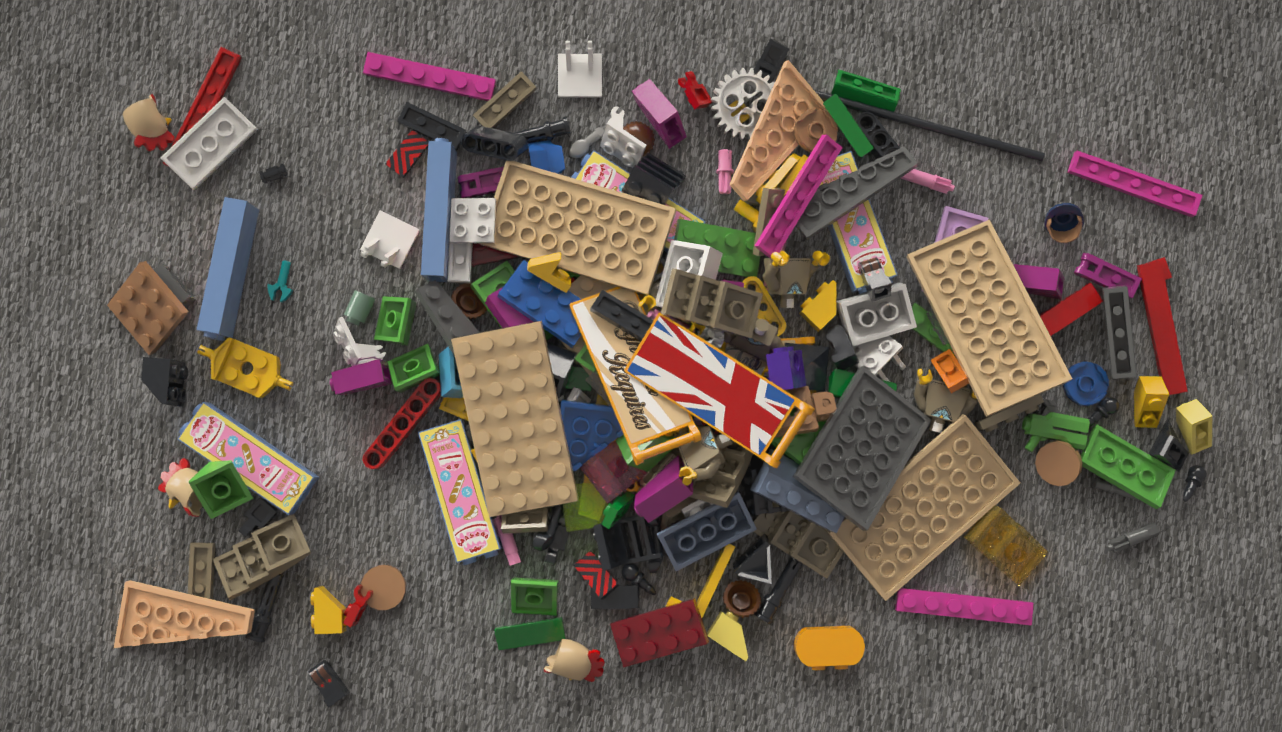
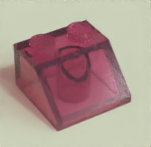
M616 440L580 467L607 504L648 473L647 471L627 465Z

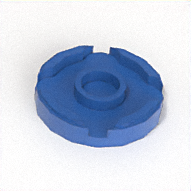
M1080 362L1068 369L1072 380L1063 384L1066 396L1072 402L1078 405L1091 406L1099 403L1106 396L1109 379L1101 366L1091 362Z

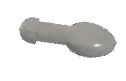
M598 127L587 138L574 142L569 150L570 157L577 159L585 156L590 146L598 139H602L605 130Z

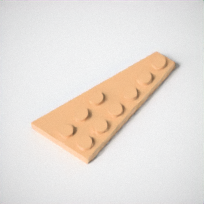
M789 60L785 61L730 182V186L743 201H747L798 146L794 136V126L800 115L812 108L827 111L823 105V100Z
M129 580L124 585L114 648L248 634L252 630L255 609Z

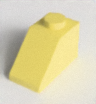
M1197 399L1176 407V422L1190 454L1192 455L1211 447L1212 415Z
M729 610L726 614L721 611L708 630L707 636L746 661L748 654L742 625L737 622L739 617L734 616Z

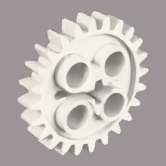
M742 68L740 75H738L736 70H733L732 78L726 74L724 76L725 82H718L721 89L715 88L713 91L718 95V97L711 98L712 102L717 103L711 107L712 111H717L713 119L720 118L721 121L717 126H726L723 133L731 130V138L739 134L741 141L745 135L750 140L762 113L757 108V102L766 104L775 82L770 84L767 82L770 77L769 75L763 79L761 77V70L757 75H754L753 68L749 70L748 74ZM745 84L753 87L754 92L752 94L744 91ZM757 93H762V96L753 101L749 107H745L734 117L731 116V113L744 102H748ZM732 97L737 100V106H728L726 98ZM741 114H748L750 116L748 125L740 122L739 117Z

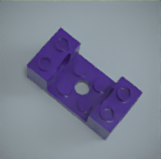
M793 346L774 348L771 354H766L769 378L766 379L784 390L806 387L801 350L794 351Z

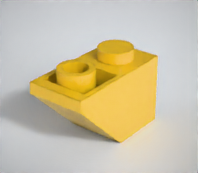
M834 280L829 284L825 281L816 290L819 294L813 300L809 297L800 306L803 310L799 314L817 332L836 315V282Z
M1139 376L1134 390L1135 427H1158L1169 397L1162 377Z
M324 586L315 587L314 592L311 593V605L314 606V615L311 616V627L314 629V634H336L347 631V625L343 624L346 618L344 616L346 607Z

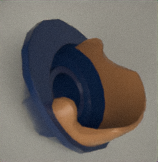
M1061 203L1048 211L1044 226L1053 240L1059 243H1069L1079 237L1084 225V216L1077 205Z

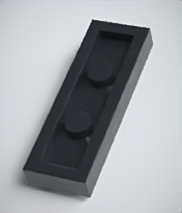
M406 102L397 119L399 124L432 140L436 138L448 139L449 142H452L456 151L461 144V137L467 133L465 129L409 102Z
M604 290L601 291L590 308L591 312L639 341H642L654 321Z

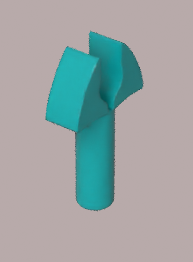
M282 261L277 283L274 285L268 284L267 286L269 296L273 301H275L276 292L280 289L282 291L281 303L285 302L293 292L286 285L291 266L289 261Z

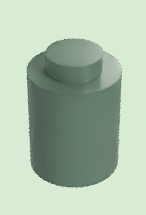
M354 290L344 313L347 316L346 321L359 326L360 322L365 324L375 299Z

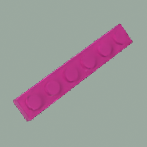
M372 52L367 53L363 69L364 75L489 101L493 97L496 79Z
M827 134L822 135L755 244V247L770 259L772 253L780 252L842 149Z
M1078 150L1074 152L1067 172L1190 217L1196 216L1202 198L1201 194Z
M900 588L897 591L895 610L1032 625L1034 603Z

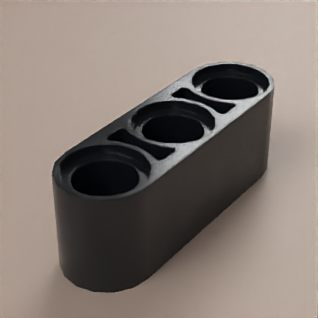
M864 112L857 118L856 123L873 146L871 153L876 159L900 149L875 115L870 112ZM867 121L870 124V128H863L860 122ZM874 138L882 139L884 145H876L874 142Z
M476 126L461 137V144L466 151L507 161L515 160L528 148L527 140L522 135L484 126Z

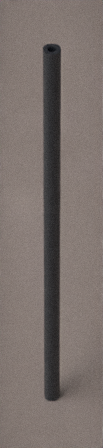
M814 90L823 102L833 96L832 94ZM839 97L845 107L863 113L870 112L878 117L1038 161H1043L1045 156L1043 152Z

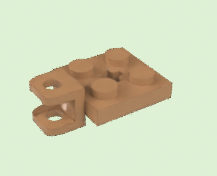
M809 386L785 390L815 409L812 415H808L797 434L818 431V422L827 421L830 414L834 413L837 409L831 392H819L811 395ZM793 407L796 410L794 416L788 415L775 438L784 437L800 411L798 407Z

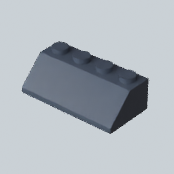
M770 449L768 454L772 455L774 450ZM784 455L781 457V463L777 469L765 461L763 462L750 489L751 491L828 531L838 532L844 516L793 477L799 467L798 463Z
M736 492L727 508L713 504L657 533V536L675 571H678L757 529L740 493Z

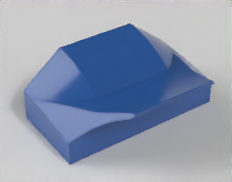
M550 140L528 143L531 166L561 174L565 170L562 146L555 145Z

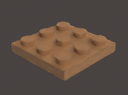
M146 261L140 262L107 305L148 355L154 354L189 312Z

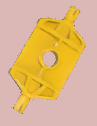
M229 337L214 350L200 345L199 349L204 351H197L198 354L210 358L211 379L235 387L255 397H265L275 386L282 387L288 391L292 389L290 386H293V382L280 376L281 363L279 357ZM246 362H250L253 365V371L248 375L242 372V366Z

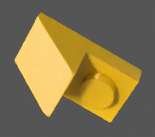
M560 252L529 260L527 271L565 293L571 287L569 274L562 269H555L561 261Z

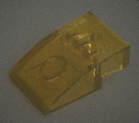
M996 505L982 516L964 536L978 552L1018 586L1022 584L1048 553L1022 525L1015 522L1002 508Z

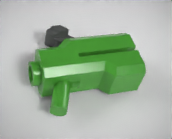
M1043 400L1042 405H1044L1045 409L1042 415L1028 414L1027 417H1024L1022 430H1025V435L1032 436L1025 446L1027 451L1032 453L1039 441H1045L1046 439L1068 442L1075 450L1085 449L1087 435L1085 433H1088L1089 419L1061 413L1053 400Z

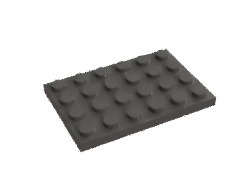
M861 366L836 404V411L830 414L793 477L861 530L867 531L931 419L871 371Z

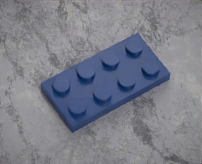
M523 260L497 297L533 322L542 321L543 329L573 348L581 337V333L571 312L570 303L581 299L569 290L565 293L527 271L528 262Z

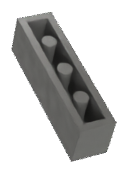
M1126 285L1102 288L1112 379L1136 377L1128 288Z

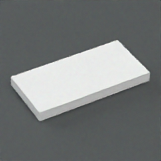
M224 97L178 140L161 159L195 191L258 129Z

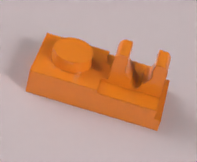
M950 349L930 360L951 394L969 384L968 377L963 372L957 358Z

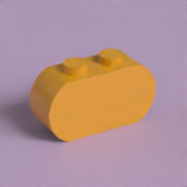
M851 626L804 627L795 637L794 650L801 662L808 667H812V670H825V666H834V669H848V665L857 664L863 657L865 643L861 634Z

